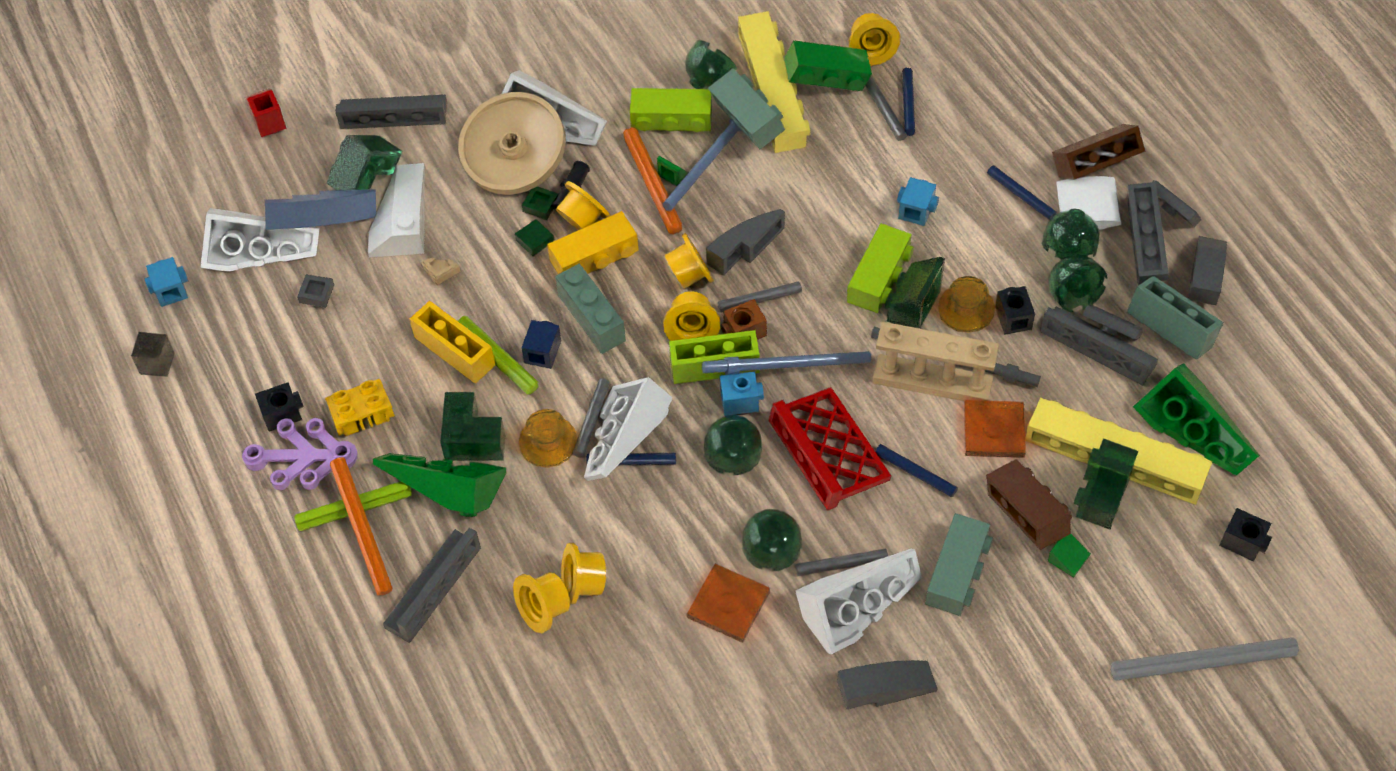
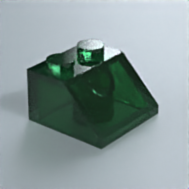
M935 257L913 262L906 273L902 272L900 274L895 294L890 293L885 303V309H888V322L921 329L941 292L945 258Z

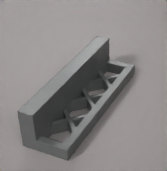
M445 94L340 100V104H336L335 113L340 129L446 124L447 98Z
M1156 182L1128 185V213L1137 284L1139 286L1151 276H1155L1161 281L1168 280L1169 273Z
M1057 306L1054 309L1049 307L1044 313L1041 333L1142 386L1157 365L1158 359Z
M469 527L463 534L454 529L384 621L383 625L386 630L411 643L480 551L481 546L477 531Z

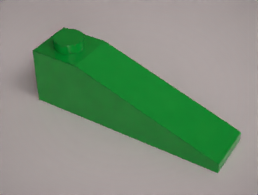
M1184 363L1175 367L1133 406L1153 429L1167 434L1177 440L1179 444L1204 455L1206 459L1213 461L1216 465L1236 476L1260 456L1206 386Z
M394 453L373 458V465L443 507L459 511V515L464 517H475L477 513L489 509L506 475V467L480 462H470L469 466H453V460L451 459L432 460L426 463V458L422 456Z

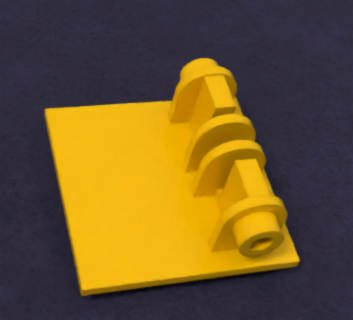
M380 379L365 381L360 386L348 390H339L325 398L339 436L345 434L346 437L359 432L356 421H359L362 431L365 430L362 422L363 418L367 417L372 428L373 424L370 416H373L376 425L388 422L391 417L395 416Z

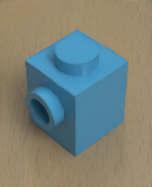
M910 177L907 186L901 187L898 194L897 202L900 203L898 219L925 226L930 212L935 213L939 202V197L935 196L936 184Z
M173 257L159 260L146 266L149 277L144 278L150 294L155 293L161 307L188 298L183 284L188 282L187 275L183 266L177 267Z
M755 372L720 376V393L724 416L759 412V400H764L762 382H756Z

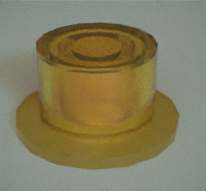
M964 276L953 281L950 288L942 294L939 299L938 312L941 320L948 327L958 332L971 333L980 331L990 324L994 318L995 304L989 294L987 285L982 280L972 276Z
M542 409L532 413L526 420L525 427L522 429L519 437L520 451L524 458L535 466L545 468L559 466L569 460L573 455L577 442L576 431L571 423L565 420L559 412L552 409Z

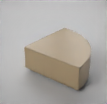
M429 258L421 262L422 268L436 285L461 272L460 266L449 259L446 261Z

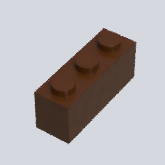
M1122 124L1055 150L1052 154L1059 178L1075 180L1145 152V147L1139 125Z
M1015 459L986 475L988 496L1040 550L1071 534L1070 520L1072 519V514L1069 508L1053 496L1048 486L1042 485L1035 478L1030 468H1025Z

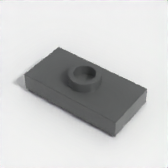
M1157 180L1153 181L1157 185L1158 199L1163 202L1161 207L1174 217L1178 214L1192 226L1196 227L1201 221L1198 213Z
M1094 305L1086 306L1083 316L1101 323V330L1117 336L1118 332L1136 340L1140 339L1143 333L1142 327Z

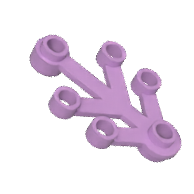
M286 418L278 422L277 431L280 437L288 439L297 449L265 450L260 445L251 444L243 451L242 458L245 466L252 471L263 469L268 462H294L287 469L276 470L271 474L270 481L272 486L276 490H284L289 486L290 481L301 473L300 481L302 486L307 490H312L319 485V482L332 472L330 466L332 460L344 457L348 468H351L357 460L358 452L355 445L351 442H338L325 430L323 421L318 418L310 419L306 424V429L311 438H318L327 449H315L296 431L294 422ZM314 426H320L316 431L311 430ZM284 427H291L288 431H282ZM342 452H347L343 456H338V454ZM258 453L255 457H250L252 454ZM315 461H325L316 470L307 469ZM280 477L285 478L282 482H276V480ZM314 477L313 481L305 482L307 478Z

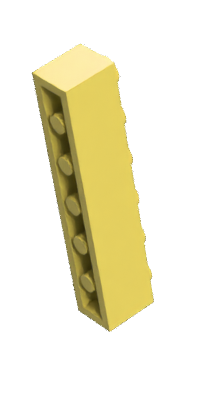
M768 11L738 17V36L755 91L760 89L768 99L767 104L770 107L774 104L783 115L781 122L785 130L771 141L774 152L779 153L805 148L806 136L810 135V126L808 120H803L804 109L801 99H796V83H790L788 80L783 58L785 55L782 40L778 41L777 39L778 27L776 21H771Z
M1040 398L1025 437L1027 442L1195 505L1213 462L1205 459L1200 454L1186 452L1170 443L1159 442L1148 438L1143 433L1132 432L1119 427L1113 422L1102 421L1090 416L1086 412L1075 411L1062 406L1056 401H1048Z

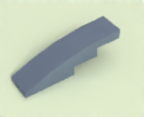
M375 189L320 191V194L292 195V199L264 200L266 230L325 226L369 219L376 216Z

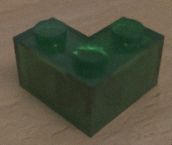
M346 135L340 145L336 161L330 169V175L326 184L335 190L371 189L376 175H393L403 151L380 135Z
M445 392L440 440L444 459H451L453 461H504L506 435L502 417H478V406L474 392Z
M1104 438L1099 449L1093 448L1083 480L1088 481L1085 488L1079 487L1073 503L1078 505L1077 518L1111 529L1139 451Z

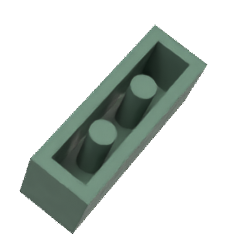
M731 69L708 87L719 107L759 149H762L785 130L781 122L783 115L774 104L771 107L767 104L768 99L760 89L755 91L752 88L754 86L745 74L740 76L734 69Z
M580 263L555 276L559 298L601 354L626 341L624 321Z
M1151 276L1137 286L1127 313L1136 318L1140 323L1145 324L1162 338L1170 341L1196 360L1212 349L1224 323L1155 276Z
M957 513L954 514L927 590L925 605L961 616L964 605L971 606L975 589L971 588L973 579L979 581L984 567V563L980 562L982 553L988 555L993 541V537L988 536L990 524Z

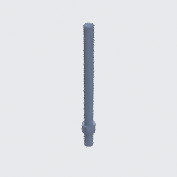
M732 119L729 120V126L663 202V207L666 210L671 211L733 136L738 131H742Z
M867 351L739 359L737 356L725 357L724 360L703 361L702 370L703 373L725 372L726 375L739 374L740 371L870 363L871 353Z

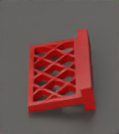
M832 387L787 404L784 400L772 404L768 421L827 511L838 507L840 500L890 481L891 474ZM828 398L834 407L833 412L816 407L817 402ZM798 409L809 412L808 421L796 418L792 412ZM813 414L830 419L828 427L811 423ZM833 420L844 423L849 429L848 434L831 429ZM808 430L825 435L823 443L810 440L807 436ZM828 436L845 441L843 450L825 445ZM848 442L860 446L864 451L863 456L847 452ZM823 452L840 457L838 466L826 463L822 458ZM847 459L859 463L858 472L841 468L842 460ZM863 465L875 468L879 475L870 477L861 474ZM841 475L855 480L854 485L843 489L837 481V476Z

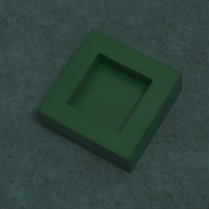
M538 186L531 189L521 205L522 212L547 220L553 211L552 203L555 201L558 193Z
M537 219L515 233L516 241L532 256L538 254L547 247V244L554 241L553 234Z

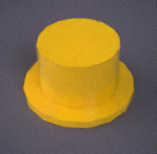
M875 13L864 14L854 21L849 38V48L867 50L870 66L880 65L890 60L897 52L900 45V33L894 23Z
M570 181L566 182L565 187L570 192L558 205L556 211L571 225L580 230L593 224L599 216L604 219L610 216L609 212L590 194Z
M686 233L682 234L685 243L664 255L676 278L684 289L704 277L710 283L714 282L709 269Z
M695 291L684 292L673 300L671 309L667 311L663 319L664 333L670 341L718 335L720 317L716 310L711 307L708 298L702 293Z
M568 543L566 545L561 564V580L568 590L570 605L576 603L579 595H602L606 583V564L603 554L601 552H579L578 546L575 543Z
M549 572L535 579L528 574H521L515 578L513 593L516 606L526 624L535 632L542 634L551 629L552 618L569 610L570 597L564 582L555 573Z

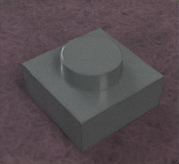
M306 274L297 296L299 303L326 308L334 288V281L332 278Z

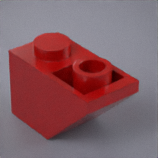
M269 88L244 97L261 138L287 129L280 106L272 89Z

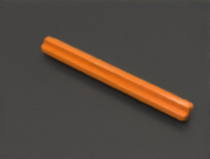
M634 127L625 129L623 132L624 140L668 232L672 235L681 232L682 222L675 208L668 211L663 207V202L669 195L637 129Z
M339 457L332 460L330 466L378 596H383L392 592L393 588L344 457Z

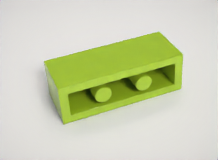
M631 89V127L640 131H711L712 95L709 89Z
M880 223L848 284L847 303L877 314L883 304L887 305L893 292L891 287L893 283H899L903 274L902 266L904 262H909L914 251V247L911 246L912 234Z
M755 330L669 341L670 363L674 384L718 379L721 375H726L725 372L703 373V361L724 360L725 357L736 356L739 359L760 358ZM760 370L740 371L739 373L755 372L757 374L760 373Z

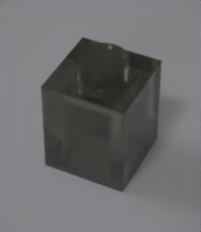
M138 332L131 357L140 375L168 377L175 352L167 334Z

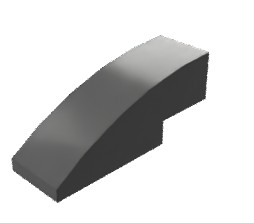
M778 209L767 212L729 229L706 247L707 265L725 275L741 258L751 263L784 230L785 211Z
M1203 236L1198 237L1190 279L1189 300L1217 305L1224 275L1227 241Z
M923 660L891 661L840 670L837 675V683L846 710L872 703L879 707L937 692L938 690L929 663Z

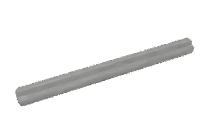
M1291 637L1114 661L1111 664V674L1114 680H1124L1293 657L1299 652L1297 640Z

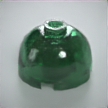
M697 40L694 43L685 61L686 73L691 78L689 83L696 89H708V87L731 69H737L734 62L718 48L715 52L708 49L710 43L702 40Z
M1070 209L1057 213L1047 222L1041 244L1047 252L1049 248L1056 251L1055 257L1068 261H1086L1088 255L1093 254V257L1096 256L1100 241V231L1096 222L1089 215L1085 214L1084 211Z
M1071 254L1061 259L1052 268L1048 277L1049 292L1063 310L1074 312L1072 309L1081 305L1083 310H1085L1086 306L1096 303L1104 293L1106 287L1103 285L1104 277L1107 279V273L1094 259L1082 254Z
M727 415L717 419L709 426L704 437V457L709 466L718 473L724 474V472L733 473V475H742L751 471L761 459L762 437L757 426L749 419L739 415Z
M765 509L755 513L747 521L742 532V551L747 561L759 569L764 567L767 569L772 568V571H780L790 567L799 558L802 548V532L796 519L790 514L778 509Z

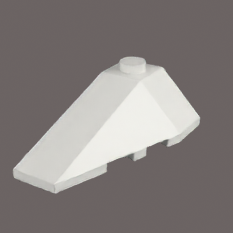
M520 70L510 74L502 94L525 92L547 101L556 110L563 123L567 142L596 146L607 123L606 120Z
M424 163L396 166L369 230V257L424 254Z
M210 208L206 213L201 268L229 272L246 267H257L268 263L316 256L320 228L305 227L266 230L265 217Z
M649 377L613 386L601 409L600 417L604 421L602 428L596 429L594 437L598 439V444L590 452L584 478L590 481L607 477L667 416L668 407L673 397Z
M908 549L821 578L795 591L803 620L829 654H833L857 642L864 635L862 632L872 622H877L882 618V612L893 601L898 602L922 578L915 549Z

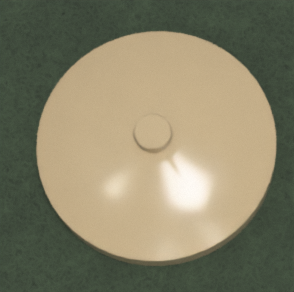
M525 92L504 93L485 101L468 117L459 137V157L469 177L481 188L497 194H518L537 187L552 175L563 157L566 146V134L556 110L541 97Z

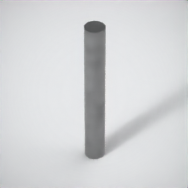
M870 77L865 85L896 139L898 141L904 140L907 134L874 78Z
M798 281L718 301V308L720 312H723L755 299L756 303L800 293L802 292V287Z
M600 378L598 380L573 451L576 457L583 458L610 384L606 379Z
M885 548L796 564L797 575L801 576L859 566L887 557L888 553Z

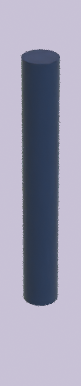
M906 67L902 70L904 130L907 136H912L915 134L913 70Z
M992 165L988 169L987 174L1048 220L1051 221L1056 216L1057 212L996 166Z
M882 444L877 447L875 452L879 457L950 497L956 494L957 486Z
M630 453L619 465H676V453ZM587 454V456H586V462H587V463H588V459H589V455H590V454Z

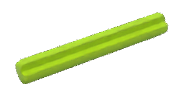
M462 316L457 320L492 346L495 365L526 394L530 395L538 389V381L468 316Z
M400 481L359 494V498L364 511L411 497L412 490L410 486ZM343 500L296 514L294 520L297 529L304 531L348 517V513Z

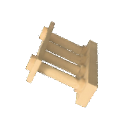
M882 322L876 349L886 351V355H878L873 384L988 406L994 375L985 374V370L994 371L999 343ZM898 353L915 356V360L900 358L897 356ZM927 359L942 361L944 366L926 363ZM956 364L974 368L973 371L957 369Z

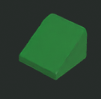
M661 156L657 158L659 176L675 186H678L689 173Z
M1070 534L1057 541L1050 551L1048 562L1074 578L1091 553Z

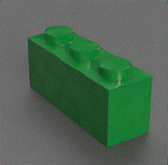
M793 40L784 57L790 83L862 91L872 75L867 50Z

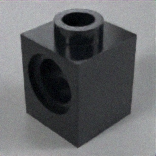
M1026 286L1008 287L998 291L995 309L1004 335L1032 330L1035 312Z
M289 382L255 393L269 432L277 429V424L282 419H291L294 423L302 420L299 409L304 407L298 391L292 393Z
M1236 508L1219 546L1254 562L1258 552L1260 551L1265 554L1271 542L1272 536L1267 535L1272 523ZM1243 534H1249L1253 538H1247Z

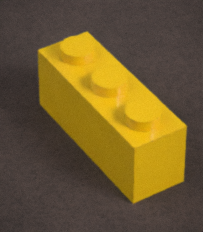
M622 211L547 244L549 260L558 274L579 263L588 274L597 269H603L621 258L630 257L633 253L639 251L637 233Z
M430 300L409 318L414 338L476 384L495 366L492 346Z

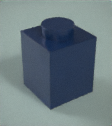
M531 320L521 347L525 364L552 369L561 344L559 325L549 321Z

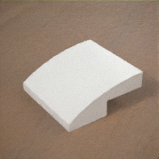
M1089 176L1080 177L1075 180L1065 179L1056 181L1061 225L1064 232L1091 225L1094 231L1122 225L1114 177Z

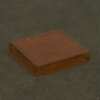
M965 400V456L1025 458L1024 402Z
M714 564L687 612V618L743 643L770 594V587L718 564Z

